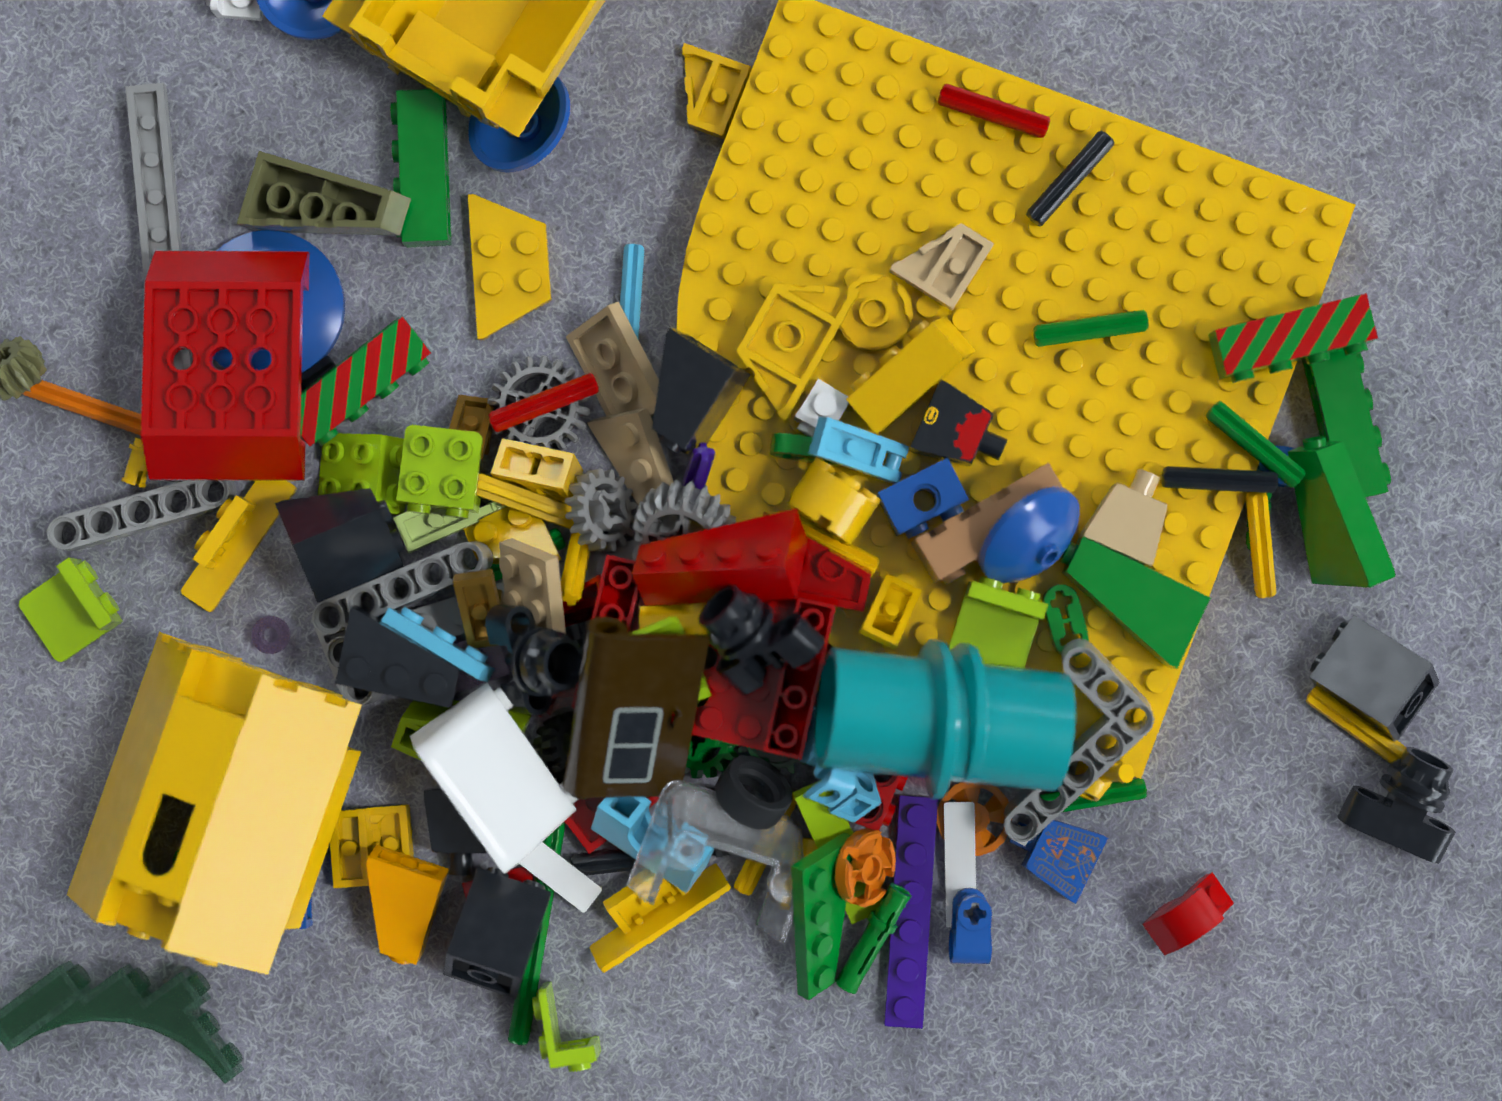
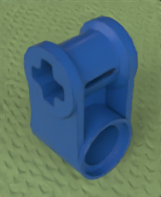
M964 888L958 891L953 898L951 929L949 933L950 963L990 964L992 910L986 898L978 889ZM976 903L979 908L973 910V915H968L965 910L971 909V904Z

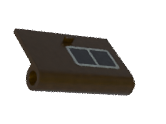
M597 617L589 621L563 778V787L571 796L577 799H588L597 797L681 795L710 638L708 634H630L626 625L614 618Z

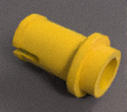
M135 437L134 443H129L128 446L132 450L121 481L145 488L148 472L141 438Z

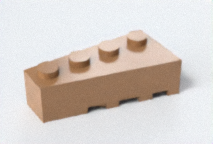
M1050 464L1043 465L911 542L934 583L943 579L945 585L966 574L963 566L975 559L979 564L980 550L987 534L998 519L1018 501L1044 488L1063 487Z

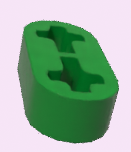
M774 433L772 434L770 455L812 463L816 456L808 453L813 437ZM822 459L823 461H825L826 463H828V464L831 465V466H838V465H839V464H836V463H833V462H830V461H827V460Z
M1065 584L1050 587L1044 593L1042 602L1048 604L1045 618L1052 645L1055 651L1062 655L1065 645H1061L1060 638L1066 636L1063 623L1069 622L1072 634H1079L1080 639L1089 642V636L1076 591ZM1056 591H1061L1062 596H1069L1071 599V603L1065 606L1066 619H1062L1059 608H1052L1050 605V601L1056 598ZM1083 652L1075 653L1071 657H1076Z

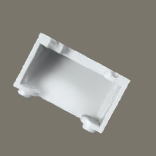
M486 682L413 733L410 738L424 764L495 863L505 874L520 863L577 810L573 803L578 799L571 796L564 789L563 782L559 784L514 722L507 711L513 705L503 690L499 687L493 691Z

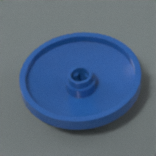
M261 230L240 235L216 250L309 252V291H303L302 373L311 369L329 354L342 330L345 317V296L337 271L317 247L291 233ZM220 350L213 357L224 368H228L233 359L229 350ZM259 350L253 355L251 363L255 370H264L271 364L272 357L270 352Z

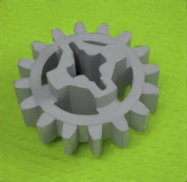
M602 468L590 470L585 474L576 476L578 483L569 485V489L574 495L573 497L565 498V503L571 506V512L566 513L565 517L573 519L574 525L570 528V532H579L578 543L580 545L588 544L589 551H600L601 553L615 551L616 548L627 545L625 538L633 537L634 535L629 526L633 524L635 516L631 515V510L637 507V503L630 502L629 500L633 492L632 488H623L625 478L623 476L615 478L614 470L603 471Z

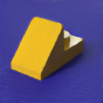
M887 573L860 627L859 633L895 650L922 590Z

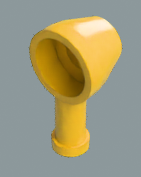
M1078 761L1075 775L1086 772L1088 765L1083 761ZM1128 763L1111 766L1080 797L1091 801H1099L1112 782H1131L1134 778L1133 767Z

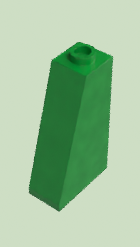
M1314 436L1302 440L1303 446L1288 451V456L1306 472L1303 479L1294 489L1312 584L1370 588L1396 577L1394 566L1343 441H1326L1325 436Z
M1084 536L1078 538L1076 543L1071 541L1060 560L1061 563L1066 564L1062 574L1163 665L1171 669H1178L1211 597Z

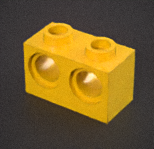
M504 438L501 439L491 470V475L494 478L565 503V498L573 497L574 494L570 491L569 485L578 483L576 476L583 473V468L574 453Z

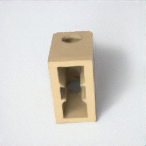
M1138 469L1130 488L1119 483L1112 485L1081 531L1079 538L1084 536L1146 567L1152 566L1167 511V504L1152 498L1160 477L1148 471Z

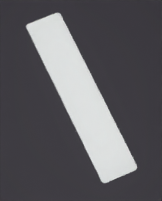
M974 802L944 803L946 927H951L952 902L956 893L964 888L976 889ZM976 903L971 904V909L965 910L968 915H973Z
M543 842L519 863L583 913L587 911L602 891L600 886Z

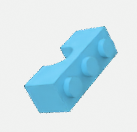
M605 797L597 807L591 829L687 893L707 867L716 844L685 823L682 824L677 832L660 826L650 814L649 807L651 801L646 797Z

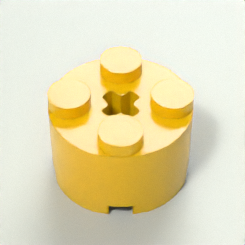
M816 457L790 495L787 504L793 509L797 508L800 514L809 520L811 519L830 534L851 545L881 499L863 487L858 492L861 487L858 481L844 472H841V474L835 472L832 475L835 468Z

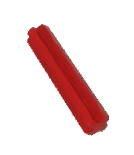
M950 84L942 86L938 97V104L1039 138H1044L1050 125V118L1048 116Z
M588 373L491 411L488 414L491 426L496 432L503 431L597 394L599 386L595 376L592 373Z

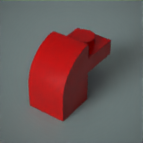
M1210 872L1200 878L1182 896L1159 907L1142 925L1165 956L1193 943L1211 931L1225 919L1222 915L1234 902L1213 872Z

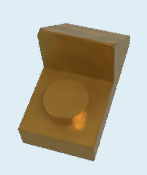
M458 395L449 429L479 433L483 438L481 459H483L484 454L489 455L492 426L488 414L494 411L495 407L488 404V398Z
M493 569L454 574L453 585L467 644L474 648L496 646L490 644L485 625L489 610L496 605H504L503 592L496 587Z

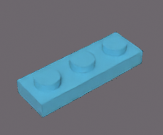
M404 607L401 612L388 608L381 620L382 622L476 679L485 682L489 681L495 668L485 663L488 659L487 655L468 645L466 650L461 649L453 644L456 639L454 635L438 626L433 631L421 624L424 617L407 607Z

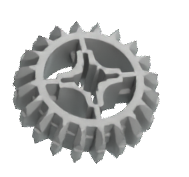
M545 355L541 356L539 367H535L533 358L527 356L525 358L527 369L522 370L521 366L514 361L511 363L513 370L516 372L513 377H510L505 371L500 372V377L507 383L504 387L496 383L492 384L491 389L501 394L500 399L488 398V404L502 408L509 405V401L517 402L553 388L557 381L561 384L568 382L574 377L576 371L573 367H570L561 374L563 362L560 359H556L552 368H548L549 361ZM546 377L544 383L541 382L540 387L533 393L515 390L518 385L527 379ZM590 396L570 404L569 414L559 408L552 411L557 413L556 415L549 412L524 422L525 425L521 433L514 426L500 432H496L494 429L493 431L496 435H501L508 431L509 433L504 439L518 440V442L552 449L551 445L557 444L560 451L566 452L567 446L562 440L568 436L572 442L577 443L579 438L572 432L573 428L576 427L584 431L587 428L583 421L578 420V416H590L591 410L586 407H579V403L589 401ZM546 420H553L564 424L558 431L549 436L533 437L540 424Z
M677 479L670 486L662 482L657 489L651 488L646 493L643 501H640L636 509L637 513L633 520V529L636 530L634 540L643 545L736 523V517L730 515V505L720 504V494L714 496L708 494L707 486L700 490L694 487L692 481L686 486H682Z

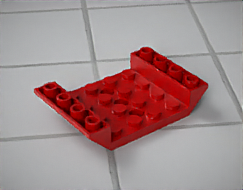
M154 252L145 279L141 440L150 480L305 481L306 443L300 439L303 291H309V252ZM181 350H190L194 358L191 366L185 370L176 369L174 365L175 355ZM220 350H229L233 358L231 365L224 370L215 369L213 366L214 355ZM259 350L269 351L272 357L271 364L264 370H255L251 363L253 355Z
M606 554L592 619L597 617L617 619L626 625L629 633L640 630V606H645L632 576L635 565L634 560ZM797 597V599L763 600L762 602L767 603L774 611L772 620L774 624L794 613L802 615L824 637L825 641L822 649L813 659L795 669L786 660L784 667L781 669H776L772 664L765 667L766 676L762 681L763 686L747 695H742L717 672V664L722 657L719 655L718 649H715L709 642L708 647L713 648L717 653L716 664L710 669H704L703 672L711 696H709L705 705L696 709L692 735L802 760L836 605ZM578 684L576 685L571 708H575Z

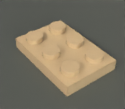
M620 303L610 304L568 334L566 338L585 375L592 373L595 376L599 386V392L595 395L606 416L648 408L650 416L653 417L659 379Z
M512 538L499 542L501 557L499 567L503 575L504 605L525 606L532 612L536 627L550 628L566 634L558 557Z

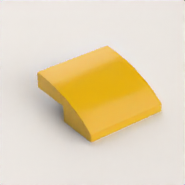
M410 804L341 810L330 840L333 888L369 886L366 862L376 845L414 857Z

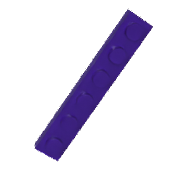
M899 795L895 851L896 864L893 883L905 888L912 897L907 902L896 922L898 926L894 934H890L884 1026L923 1029L938 800L931 799L930 797Z

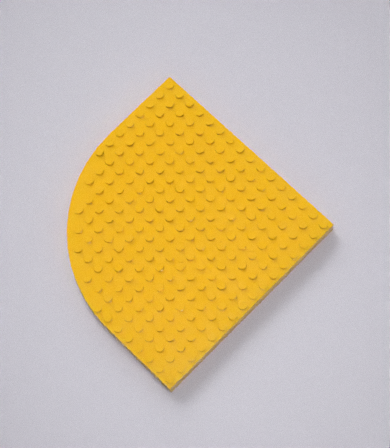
M778 0L702 197L687 244L678 293L677 330L689 334L751 374L707 444L708 448H713L715 451V457L706 482L708 493L711 496L720 494V504L730 505V515L736 517L735 522L761 517L764 511L768 514H774L778 510L787 511L793 509L787 504V501L811 463L770 455L772 434L787 433L807 436L797 429L800 423L795 421L794 417L818 379L849 397L854 392L850 387L851 384L867 371L871 375L875 374L883 366L879 360L894 346L902 350L912 341L908 334L924 320L930 325L933 321L946 316L976 351L951 370L943 380L990 410L994 415L987 430L1008 439L999 460L977 452L970 466L950 462L969 498L967 502L961 504L963 510L966 511L982 500L996 494L1003 488L1049 463L1063 488L1069 490L1079 502V523L1071 540L1076 543L1081 531L1111 486L1119 483L1130 488L1138 469L1148 471L1160 477L1152 498L1167 504L1153 565L1148 568L1206 596H1210L1248 492L1165 488L1162 486L1163 468L1173 466L1256 471L1259 461L1209 421L1206 414L1216 402L1221 401L1268 439L1297 361L1291 362L1293 369L1275 374H1270L1269 369L1265 368L1254 371L1255 378L1232 383L1231 377L1219 380L1208 334L1216 329L1319 305L1356 205L816 0ZM944 84H950L1048 116L1050 118L1048 131L1044 138H1039L938 104L941 88ZM1102 130L1107 133L1115 142L1110 151L1042 226L1034 224L1026 215L1028 209L1098 131ZM962 223L993 242L994 245L951 311L890 273L889 270L897 261L903 260L918 251L922 246L938 239L947 231ZM875 273L885 275L900 283L911 299L913 311L909 330L901 341L887 350L870 352L853 346L843 337L838 329L786 421L782 419L736 351L774 283L846 287L849 282L861 275ZM1138 310H1145L1149 321V327L1144 332L1042 347L1036 346L1033 330L1035 326ZM938 383L877 435L907 445L910 448ZM848 404L839 421L875 434L855 409ZM908 450L907 457L902 458L899 472L902 473L900 481L942 460ZM887 453L885 454V458H884V461H883V465H882V466L885 465V461H886V458H887ZM842 465L832 466L835 468L832 475L835 472L839 474L844 472L861 484L858 492L863 487L876 495L878 492L894 485L893 483L879 480L876 477ZM920 490L914 494L913 502L918 510H932L934 498L930 492ZM879 502L857 538L852 542V545L880 559L879 565L870 580L865 610L862 612L836 606L828 643L834 648L916 657L921 647L930 639L941 640L949 646L968 582L975 581L979 583L980 576H987L983 573L975 559L963 566L966 574L947 585H945L943 579L934 583L911 542L944 523L940 515L926 522L929 527L928 530L908 539L905 533L896 536ZM799 513L801 520L824 530L820 525ZM1061 557L1051 567L1033 577L1020 582L1003 583L1001 590L1016 594L1018 588L1041 594L1040 602H1042L1044 593L1055 585L1065 584L1076 591L1080 600L1089 642L1132 683L1151 705L1154 718L1153 727L1113 765L1118 766L1122 763H1128L1134 769V777L1141 779L1195 633L1178 669H1171L1163 665L1062 574L1066 564L1060 562ZM887 573L922 590L895 650L859 633L860 627ZM1056 591V598L1050 601V605L1052 608H1059L1062 619H1066L1065 606L1071 603V599L1069 596H1062L1061 591ZM1044 616V619L1038 622L1025 668L1064 672L1062 656L1055 651L1052 645ZM1069 622L1063 623L1066 636L1060 638L1061 645H1066L1074 639H1080L1079 634H1072ZM1082 653L1076 657H1071L1069 663L1076 668H1082L1088 665L1091 658L1086 653ZM1104 680L1097 686V691L1102 695H1111L1117 690L1118 684L1112 680ZM1072 681L1076 705L1074 743L1105 713ZM1131 708L1125 713L1124 718L1129 722H1139L1144 718L1145 711L1141 708ZM1105 734L1096 740V745L1100 748L1108 749L1115 745L1117 739L1112 735Z

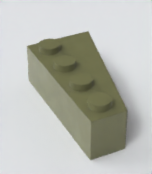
M259 151L237 224L255 231L270 230L287 233L400 236L411 198L392 190Z

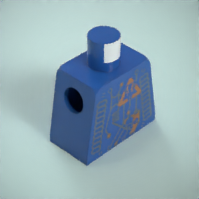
M1053 820L1030 841L1017 842L1010 838L1009 842L1028 851L1021 864L1076 904L1108 837L1094 831ZM1019 821L1016 826L1022 827L1026 826V824Z

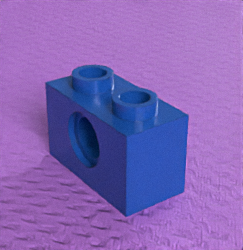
M948 458L876 494L881 499L880 504L896 536L905 533L908 539L928 530L929 527L926 522L939 515L944 522L964 512L961 504L969 500ZM920 490L930 492L934 498L932 510H918L913 502L914 494Z

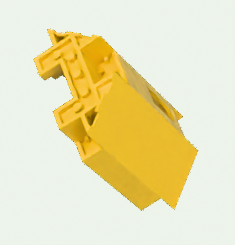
M332 0L322 17L350 34V38L371 55H375L387 62L388 68L398 75L400 71L458 106L461 115L466 117L473 115L481 123L496 129L500 127L509 134L519 138L606 0Z
M159 631L67 896L95 923L116 926V923L128 927L126 933L131 936L149 940L151 936L161 940L160 946L166 951L195 957V961L208 966L217 967L218 963L268 975L284 931L286 929H300L356 769L361 751L348 747L362 704L342 698V694L320 686L292 680L241 661L242 658L215 648L193 644ZM163 793L196 806L174 867L167 874L156 876L145 868L142 855Z

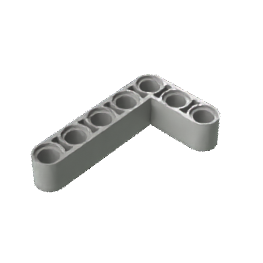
M185 480L61 515L50 522L47 529V538L55 548L66 551H79L218 511L227 499L230 498L233 501L236 496L235 483L232 480ZM216 482H220L224 487V495L219 501L212 502L208 496L209 487ZM183 492L187 497V505L183 511L176 513L172 508V499L176 494ZM142 503H147L150 508V516L145 522L139 523L135 517L136 508ZM109 513L113 518L112 529L107 533H102L99 529V520L104 514ZM71 523L76 529V537L71 543L67 544L62 538V531L66 525Z
M477 541L459 543L316 605L312 613L313 626L335 680L350 609L352 606L357 605L365 610L362 600L367 592L373 596L375 601L373 610L368 613L381 618L385 615L388 608L400 610L454 587V574L490 569L493 563V555L490 548L486 544ZM469 549H473L479 559L477 566L473 570L467 567L464 559ZM436 563L442 567L444 572L443 579L439 584L435 583L430 575L431 568ZM401 578L405 579L409 585V593L405 598L399 596L396 590L397 582ZM332 607L339 611L341 617L336 627L331 624L328 617ZM337 684L343 698L362 705L374 703L383 695L382 693L369 691L366 697H362L358 693L357 688Z
M1074 639L1068 642L1063 648L1061 656L1064 672L1105 713L1073 743L1069 765L1074 761H1083L1088 765V769L1080 775L1072 774L1067 770L1061 787L1057 789L1060 795L1055 800L1047 801L1039 796L1041 790L1024 788L1008 803L1004 811L1005 832L1014 841L1027 842L1036 837L1153 727L1154 718L1148 700L1087 640ZM1078 652L1086 653L1091 658L1088 665L1082 668L1072 666L1069 663V659ZM1104 680H1112L1118 684L1117 690L1111 695L1100 694L1097 691V686ZM1131 708H1141L1145 711L1144 718L1135 723L1127 721L1124 716ZM1105 734L1112 735L1117 739L1115 745L1108 749H1103L1096 745V740ZM1024 813L1029 815L1032 821L1028 825L1020 827L1013 824L1011 819L1016 814Z

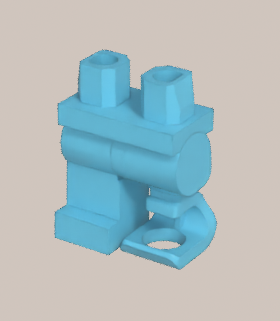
M813 707L803 757L800 761L815 767L814 775L816 778L821 779V781L807 790L804 796L828 806L831 814L854 823L881 804L874 775L869 772L820 768L817 765L814 751L816 707ZM827 790H833L834 792L832 796H818L820 793Z

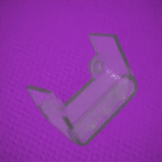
M675 780L668 783L659 796L627 886L643 900L654 904L667 867L681 871L692 869L700 862L706 845L770 865L772 867L767 879L768 892L755 925L777 942L785 943L794 919L791 865L804 858L803 835L799 822L784 813L775 826L767 830H756L744 826L731 818L721 807L714 790L683 780Z

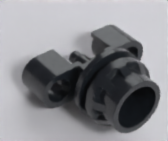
M729 585L718 591L706 603L699 615V624L707 630L710 644L715 649H718V653L722 657L717 664V672L740 694L747 695L763 686L762 681L766 676L765 667L772 664L776 669H781L784 667L786 660L795 669L813 659L822 649L825 641L824 637L802 615L794 613L774 624L772 622L774 611L771 606L762 602L756 594L743 593L736 585Z
M496 605L489 610L485 620L489 642L493 645H506L509 652L505 656V663L511 666L513 680L508 684L503 683L500 685V688L513 705L509 710L520 714H544L551 706L552 695L560 694L564 690L571 689L578 684L583 658L581 646L561 631L536 627L532 612L525 606Z
M1406 747L1402 757L1390 763L1387 769L1389 774L1382 775L1380 779V784L1389 791L1387 796L1384 797L1366 788L1354 785L1337 817L1344 824L1424 860L1439 864L1456 832L1447 824L1426 814L1428 811L1442 813L1445 807L1442 801L1447 800L1450 794L1448 781L1453 773V768L1428 752L1414 747Z

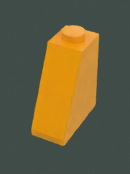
M376 845L367 858L366 868L379 952L389 956L393 962L407 965L412 963L417 965L424 953L449 868Z

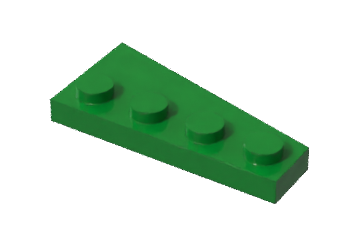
M845 832L791 865L797 995L808 1001L835 983L846 902L837 890L835 869L839 852L847 838L851 836ZM848 855L846 860L852 863L853 858Z

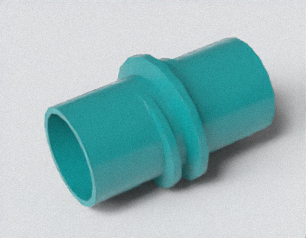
M930 639L921 647L917 657L831 647L826 654L818 686L814 726L816 763L820 768L924 778L927 794L931 799L941 800L944 797L951 781L1055 791L1062 785L1072 755L1076 713L1074 687L1070 676L1064 672L983 664L978 648L970 643L960 642L950 651L948 644L941 640Z

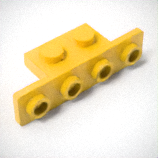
M255 481L244 498L236 495L233 501L230 498L227 499L216 514V518L219 521L211 532L206 530L195 544L194 549L197 553L193 560L199 564L182 587L181 594L207 612H213L279 517L275 503L290 500L297 490L296 486L289 481Z
M714 863L706 868L687 893L650 870L603 901L607 912L619 927L590 946L591 953L599 969L605 973L614 966L619 965L626 958L652 943L658 937L728 892L731 886L718 864Z

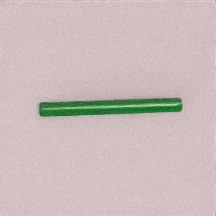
M565 821L542 841L560 856L566 826ZM536 876L535 881L542 884L546 891L552 893L517 999L514 1000L508 1042L515 1045H527L529 1042L534 1015L533 997H536L554 897V890Z

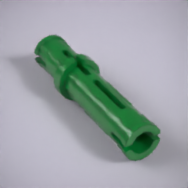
M890 883L876 911H871L867 917L869 923L839 976L835 979L836 984L844 991L852 994L857 993L860 984L875 961L889 934H894L898 927L896 922L907 902L912 897L905 888Z

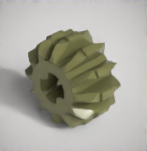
M21 336L15 337L12 341L7 338L0 344V399L3 401L9 400L12 396L18 399L22 393L26 391L31 392V387L39 384L42 381L40 376L44 375L47 371L44 365L45 360L42 358L40 350L30 340H24Z

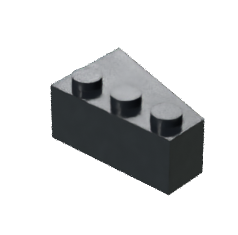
M357 605L352 606L335 684L451 708L454 704L461 669L385 624Z

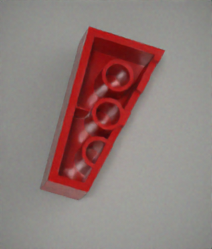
M795 508L640 545L632 576L645 606L707 603L713 595L729 585H736L743 593L756 594L762 601L796 599L808 539L798 510Z

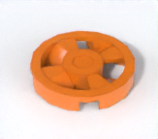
M959 782L947 790L937 808L936 824L943 840L944 803L949 802L953 798L956 802H974L975 856L993 852L1005 842L1008 835L1005 832L1004 826L997 837L986 829L989 821L1004 824V811L1009 801L998 787L987 784ZM980 788L994 794L984 806L978 803Z
M869 828L857 830L847 838L841 848L836 862L835 882L838 893L845 902L867 907L874 905L887 892L886 889L881 887L886 876H894L896 855L892 841L887 837H883L881 835L882 832ZM848 855L853 858L852 863L846 860ZM857 881L865 883V894L854 897V887Z

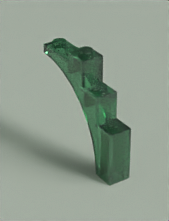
M68 961L55 968L0 1009V1041L7 1051L20 1046L38 1034L64 1025L91 1021L121 1022L154 1030L181 1043L205 1061L224 1084L244 1070L240 1064L243 1061L240 1051L233 1043L229 1042L226 1044L218 1034L221 1027L216 1018L209 1011L203 1013L200 1009L203 1004L211 999L207 992L211 988L206 978L199 971L193 973L190 967L177 974L151 994L148 990L151 983L146 974L138 967L133 969L128 964L91 990L88 985L91 979L86 970L81 965L76 964L74 966L71 961Z

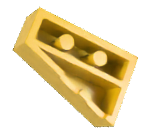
M946 316L933 321L930 325L926 320L922 321L908 334L912 341L902 350L894 346L879 360L883 366L875 374L871 375L867 371L851 384L850 387L854 392L846 400L876 435L885 430L921 399L934 385L943 380L959 363L976 351Z

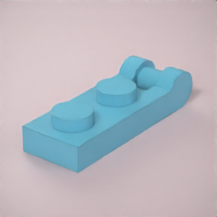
M819 416L808 454L876 477L879 480L896 484L900 482L902 473L899 472L902 458L907 457L909 446L835 419ZM887 453V458H886V461H885V465L882 466V465H883L884 458H885V454Z

